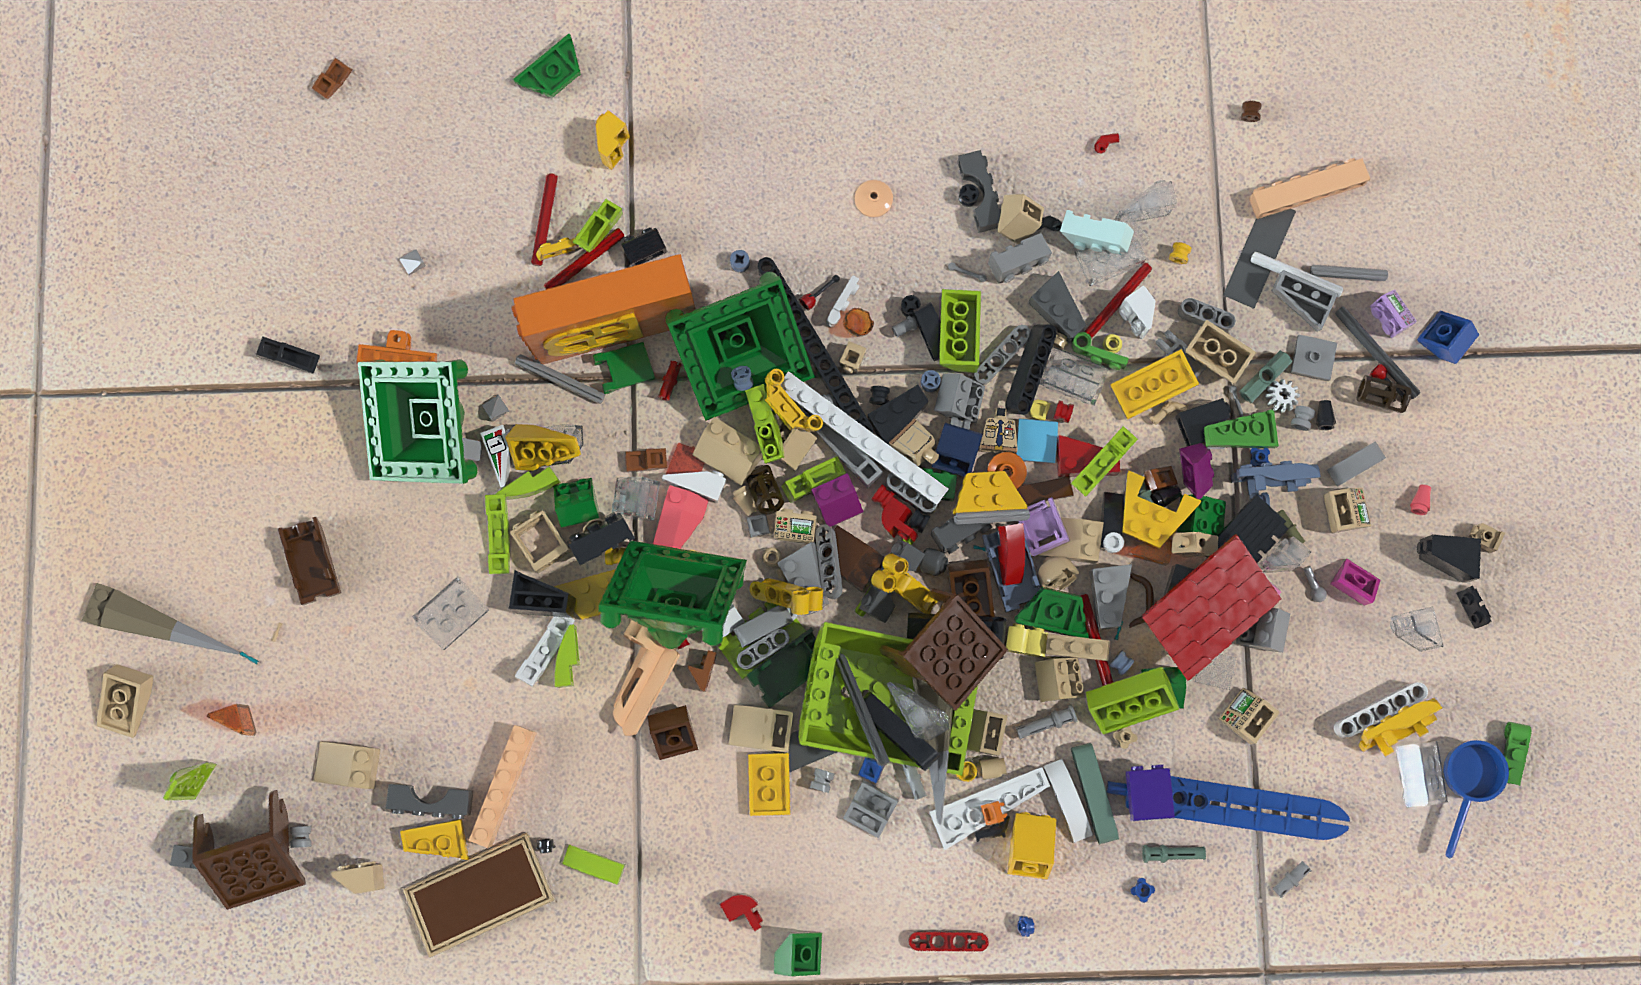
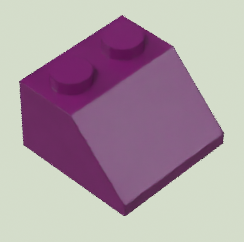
M1202 443L1179 448L1183 484L1197 499H1201L1213 486L1212 478H1214V471L1210 460H1212L1211 450L1207 449Z
M848 473L811 489L826 525L830 527L864 513Z

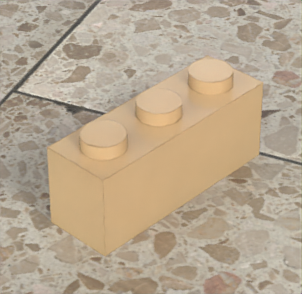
M1048 634L1046 654L1108 661L1110 641Z

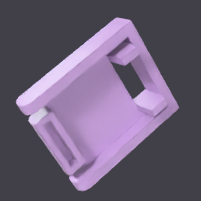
M1052 497L1048 498L1051 507L1047 506L1045 500L1027 507L1030 512L1028 520L1018 521L1023 523L1025 540L1033 557L1070 541ZM1055 535L1057 540L1041 547L1039 545L1040 541Z

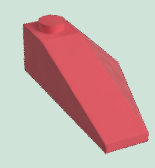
M670 485L653 544L681 549L698 524L703 520L709 499Z

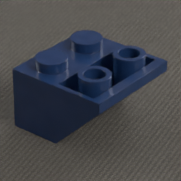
M944 423L936 450L939 457L932 464V467L965 477L967 473L972 472L983 434Z

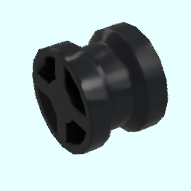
M966 184L961 188L959 201L963 206L971 207L976 204L979 196L977 187L972 184Z
M908 295L903 298L901 312L904 316H914L912 310L921 306L918 297Z
M871 386L872 397L869 398V403L884 405L889 402L887 395L890 393V388Z
M916 509L908 526L916 528L922 534L931 516L923 515L920 510Z

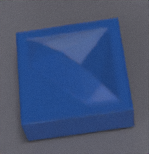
M865 757L858 775L878 783L884 766H879L873 758Z

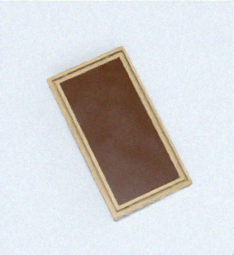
M527 832L403 889L429 958L555 901Z

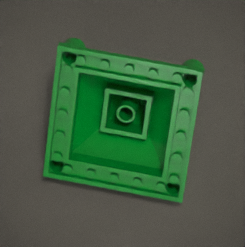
M773 272L764 273L759 279V285L711 303L708 306L686 314L680 309H673L666 314L667 326L705 421L749 404L745 390L740 391L734 387L731 372L738 366L750 368L751 377L753 378V386L751 388L762 384L766 385L765 377L773 369H780L784 373V377L789 371L802 382L815 378L781 278Z
M380 359L358 362L370 480L465 484L468 483V480L476 477L478 472L477 465L472 460L464 459L462 425L465 412L459 400L457 380L464 379L468 374V366L465 361L461 359L451 361H385Z
M629 541L599 603L598 612H601L600 622L607 628H615L621 624V615H627V618L648 628L653 638L668 649L679 647L689 634L702 631L703 629L702 640L710 646H715L723 641L724 624L737 589L743 586L747 560Z

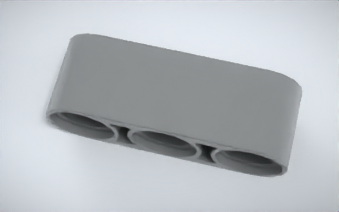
M1193 298L1185 299L1178 308V315L1182 319L1200 326L1207 320L1203 317L1202 313H1208L1211 317L1208 321L1226 333L1233 328L1236 322L1234 315L1230 312ZM1184 306H1190L1192 308V312L1189 313L1185 311ZM1222 319L1228 321V327L1221 324Z
M1375 441L1327 469L1338 487L1386 457Z
M893 473L888 475L886 486L889 491L895 492L896 496L915 509L920 510L924 515H930L935 511L937 506L933 504L931 509L923 507L922 503L928 499L917 491L916 497L909 498L906 495V491L913 488L901 479H899L901 482L899 486H892L890 480L898 477Z
M778 605L735 628L734 632L742 648L773 631L789 625L793 622V619L786 607Z
M777 629L738 654V665L744 670H749L788 645V633L783 629ZM779 633L786 636V641L783 644L775 642V636ZM762 644H766L769 647V651L765 655L758 653V647ZM744 655H749L752 658V662L748 666L741 664V658Z

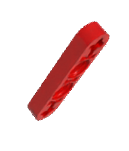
M916 931L909 936L908 940L910 947L916 951L980 952L984 951L989 944L987 936L982 932ZM919 935L920 939L927 940L926 935H930V947H926L927 943H920V947H916V944L912 943V939H916V936ZM937 935L944 938V944L941 947H935L932 943L933 938ZM967 935H971L970 940H977L978 936H981L985 943L981 944L979 948L977 944L970 943L971 948H967ZM962 936L965 941L964 945L959 948L953 945L954 937Z

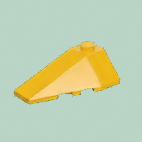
M516 424L505 436L516 470L533 471L541 466H549L553 462L565 461L581 455L575 436L536 425Z

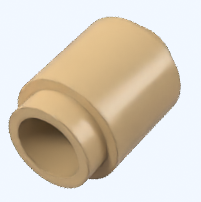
M1004 758L979 760V764L976 765L978 777L982 776L983 780L1002 777L1003 774H1007Z

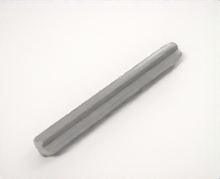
M522 354L516 358V365L598 404H601L605 398L604 393Z

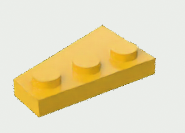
M462 819L400 831L403 851L455 857L463 860L469 859Z

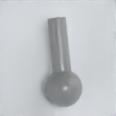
M1311 566L1303 568L1312 589L1310 592L1312 600L1315 602L1324 601L1327 596L1326 590L1319 586Z

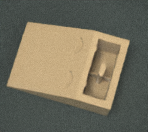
M734 705L729 745L789 753L794 712Z

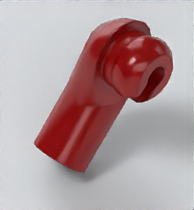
M1119 134L1101 135L1095 143V151L1102 154L1106 152L1109 144L1119 143Z

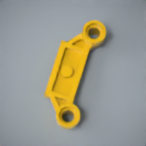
M780 369L770 371L765 377L767 398L765 401L789 430L797 428L807 432H815L821 429L823 426L822 418L819 415L807 417L781 387V383L784 381V373Z

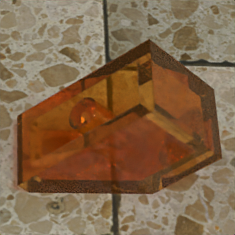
M1169 538L1160 549L1143 542L1128 551V556L1166 566L1170 563L1172 555V540Z

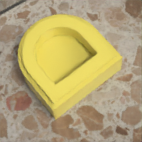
M1039 399L1034 400L1029 415L1035 420H1045L1051 403Z

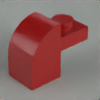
M892 497L882 512L884 528L893 538L898 535L905 541L910 539L913 542L918 538V534L914 529L905 524L913 513L906 505Z
M736 894L719 904L729 922L744 914L754 932L762 927L761 922L763 919L758 910L754 912L752 909L759 903L752 896Z

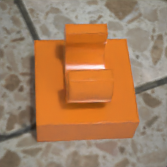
M999 801L981 805L986 826L1003 822L1004 818L1008 816L1007 813L1002 814L1000 807L1004 806L1003 802L999 803Z

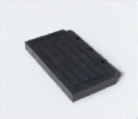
M1255 494L1217 535L1218 549L1237 534L1256 563H1258L1262 559L1258 552L1261 550L1266 554L1275 545L1276 541L1272 539V536L1274 535L1280 539L1288 531V528L1284 525L1286 521Z

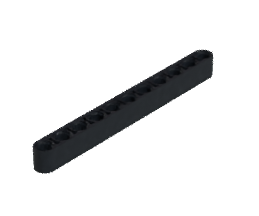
M769 257L761 258L758 262L760 277L766 273L761 268L764 265H770L772 268L767 272H773L781 278L786 295L791 299L789 304L792 313H797L801 316L796 321L799 333L802 330L811 332L808 337L801 336L802 342L815 370L830 395L836 400L837 407L847 415L857 412L860 418L855 421L873 433L871 423L775 262ZM818 346L821 350L819 353L814 354L811 353L810 348ZM824 362L829 363L830 368L822 370L820 364ZM832 379H837L840 381V385L833 387L829 382ZM846 395L850 398V401L848 403H841L839 398Z

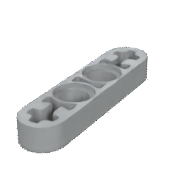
M1018 325L978 367L977 373H974V381L982 385L988 384L1027 343L1031 331L1029 327ZM1024 330L1026 338L1021 337L1016 343L1015 339L1018 337V331L1022 332ZM1010 343L1014 346V351L1007 353L1004 351L1003 346ZM993 357H998L1001 360L999 367L991 365L990 360ZM988 367L991 371L987 373V379L983 378L980 380L979 372L984 373Z
M823 524L815 531L821 587L823 588V594L829 599L834 600L842 594L836 535L830 526ZM825 531L828 532V533L826 534V539H825L824 537H822V535L825 534ZM827 548H831V555L824 557V551ZM833 566L834 572L830 576H826L827 568ZM832 586H834L835 589H833L832 593H830L829 590H831Z

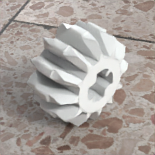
M1281 379L1280 382L1274 381L1272 386L1267 388L1269 393L1265 395V398L1271 399L1267 404L1269 406L1274 404V411L1280 408L1281 413H1284L1286 409L1291 411L1293 405L1296 406L1299 403L1296 399L1300 397V394L1295 393L1298 386L1292 388V381L1286 384L1285 380Z

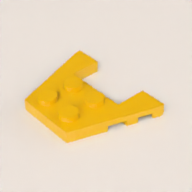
M1128 470L1123 533L1160 549L1200 505L1201 500L1184 494L1177 512L1171 511L1138 497L1137 495L1145 477Z

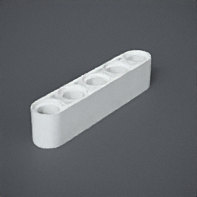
M1423 683L1408 684L1338 720L1334 725V732L1342 738L1352 737L1367 727L1379 723L1386 716L1397 714L1404 706L1408 705L1410 707L1424 700L1428 695V689ZM1414 687L1419 690L1418 697H1415L1412 693ZM1396 696H1399L1402 700L1400 706H1397L1395 703ZM1379 705L1383 706L1384 708V714L1382 716L1379 715V713L1377 712V707ZM1361 714H1364L1367 718L1364 725L1359 720ZM1344 723H1346L1349 726V731L1347 734H1345L1342 731V725Z

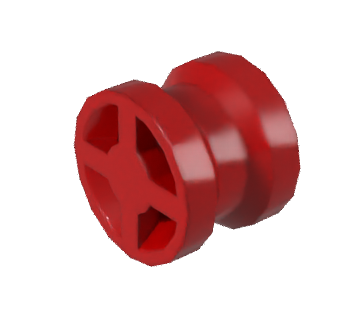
M1059 400L1053 419H1063L1064 422L1069 423L1074 404L1070 403L1067 405Z
M882 484L871 500L878 502L884 509L896 493L888 491L886 486Z

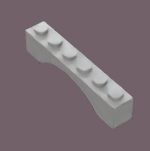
M796 403L807 417L812 416L810 412ZM823 423L821 429L815 431L867 489L882 476L883 472L870 457L825 423Z

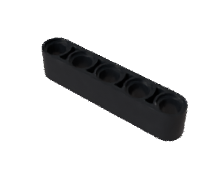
M1034 325L1030 331L1006 399L1005 409H1007L1009 414L1025 415L1029 413L1056 338L1057 333L1053 325Z
M868 692L863 697L875 727L922 770L926 771L940 757L930 744L874 694Z

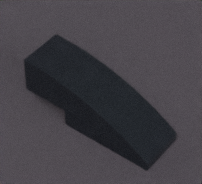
M262 336L256 352V357L314 374L320 358L318 354Z
M1104 492L1101 522L1104 523L1100 550H1105L1103 540L1109 533L1115 532L1122 536L1124 494Z

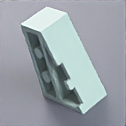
M1066 210L1060 232L1076 249L1085 250V248L1096 252L1107 250L1114 254L1128 252L1134 231L1127 223L1102 218V221L1090 219L1091 215L1084 214V217L1075 216L1073 211Z

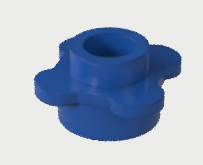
M1252 448L1250 450L1252 454L1250 464L1253 467L1260 466L1262 463H1270L1268 460L1269 449Z
M1139 878L1137 880L1138 883L1135 887L1131 888L1130 892L1132 895H1136L1140 902L1146 903L1151 894L1155 892V887L1149 885L1144 878Z
M1020 916L1018 931L1022 937H1025V935L1030 937V934H1033L1035 930L1033 919L1027 916Z

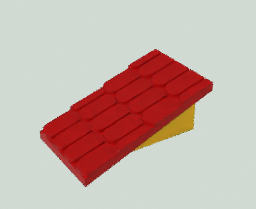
M1235 534L1141 616L1187 681H1189L1209 665L1215 657L1228 648L1234 640L1259 621V618L1278 604L1281 597L1238 535Z

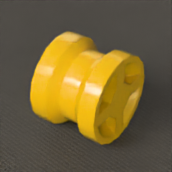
M1174 242L1172 246L1173 252L1170 253L1169 259L1178 264H1187L1189 260L1187 256L1191 253L1192 247L1185 243Z

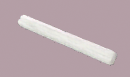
M1254 252L1251 257V262L1276 273L1285 270L1338 293L1337 297H1340L1343 292V287L1261 253Z

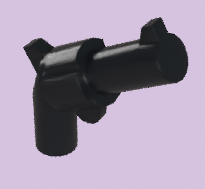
M1010 816L1004 818L1000 825L996 823L990 826L989 829L975 831L976 841L979 842L980 839L990 836L992 838L1000 836L1006 838L1005 831L1008 827Z

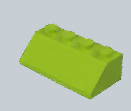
M942 289L939 365L956 372L977 373L980 353L981 291Z
M1162 666L1086 692L1088 709L1103 735L1179 710L1172 686Z

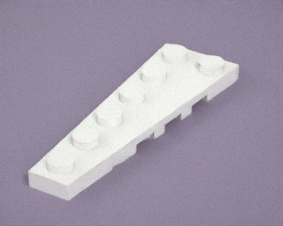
M1040 767L945 805L943 807L941 825L937 822L936 809L930 811L929 813L944 850L986 825L981 805L999 801V803L1003 802L1004 806L1000 808L1002 814H1005L1050 785L1043 768Z

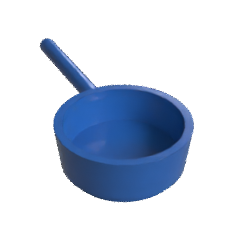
M1473 740L1458 745L1449 752L1444 761L1443 774L1448 787L1455 794L1463 798L1445 853L1447 858L1454 856L1471 801L1485 802L1496 798L1502 793L1508 782L1509 769L1504 755L1497 747L1485 741Z

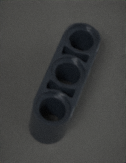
M929 302L912 310L927 349L935 362L940 358L941 322L934 306Z

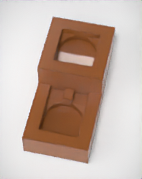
M335 58L325 73L321 72L312 89L326 99H329L341 87L353 69Z
M666 448L625 452L626 472L667 468Z

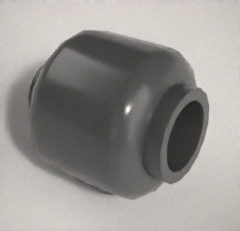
M926 548L923 552L925 555L920 562L921 572L934 576L940 575L941 572L944 573L948 564V558L945 556V553L940 550Z

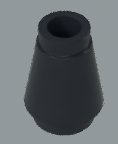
M1322 400L1319 402L1316 425H1318L1319 430H1332L1336 420L1331 401Z
M1177 485L1155 490L1151 494L1153 502L1164 508L1182 496V492Z

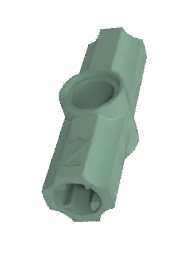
M1280 350L1239 391L1241 397L1252 403L1293 362L1290 356ZM1262 373L1268 374L1270 380H1264L1262 378Z

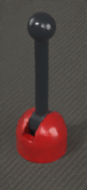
M834 275L832 280L815 294H805L800 297L801 305L807 311L812 309L816 304V297L834 282H839L840 277Z
M1381 363L1369 374L1372 377L1390 381L1387 378V369ZM1396 388V392L1403 397L1404 393L1399 388Z

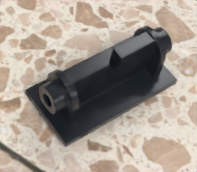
M1472 585L1456 593L1474 629L1492 622L1490 619L1492 616L1489 614L1485 604L1482 606L1479 604L1483 600L1477 588H1474Z

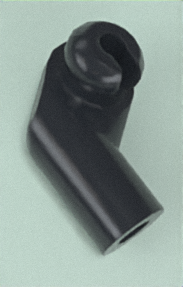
M1049 215L1042 218V224L1038 230L1046 227L1058 232L1061 229L1062 222Z

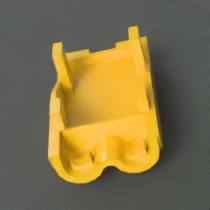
M1435 698L1422 701L1411 707L1408 705L1404 706L1398 711L1399 714L1393 717L1391 715L1386 716L1380 721L1381 724L1377 726L1371 725L1364 729L1359 747L1365 752L1377 745L1386 757L1394 752L1391 746L1398 743V740H1403L1415 732L1419 737L1429 733L1426 727L1437 720L1434 713L1443 707Z

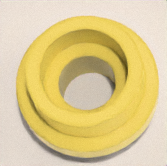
M1110 334L1104 338L1103 348L1106 351L1117 353L1122 348V340L1119 336ZM1109 342H1114L1116 346L1110 347Z

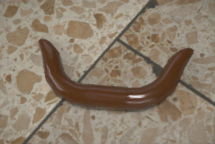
M1131 572L1130 577L1145 587L1147 611L1154 605L1153 587L1145 577ZM1142 616L1134 619L1129 624V628L1145 623Z

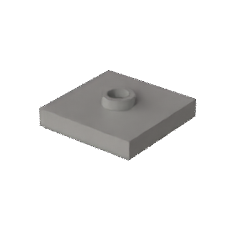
M1299 334L1296 340L1290 373L1330 381L1337 343Z

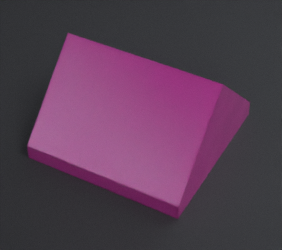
M1346 558L1330 584L1365 606L1375 601L1381 580Z

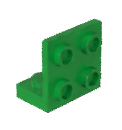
M1203 496L1199 499L1201 500L1200 505L1179 526L1177 533L1200 532L1217 536L1224 529L1226 501Z

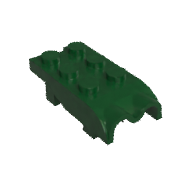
M812 627L746 675L753 687L757 685L764 694L761 698L769 708L807 681L816 640Z

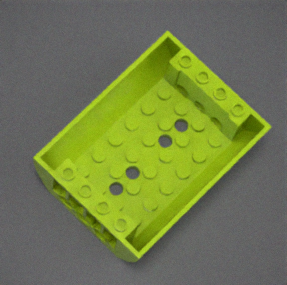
M824 622L817 634L799 721L800 744L875 759L850 697L845 698L841 694V690L845 685L835 663L839 654L846 656L860 692L862 693L864 690L870 691L924 739L919 709L915 702L916 695L912 677L891 664L893 659L882 655L879 651V648L885 645L903 652L913 640ZM978 686L956 711L952 709L947 773L962 776ZM902 698L910 700V707L908 709H903L900 706ZM876 728L889 762L919 767Z

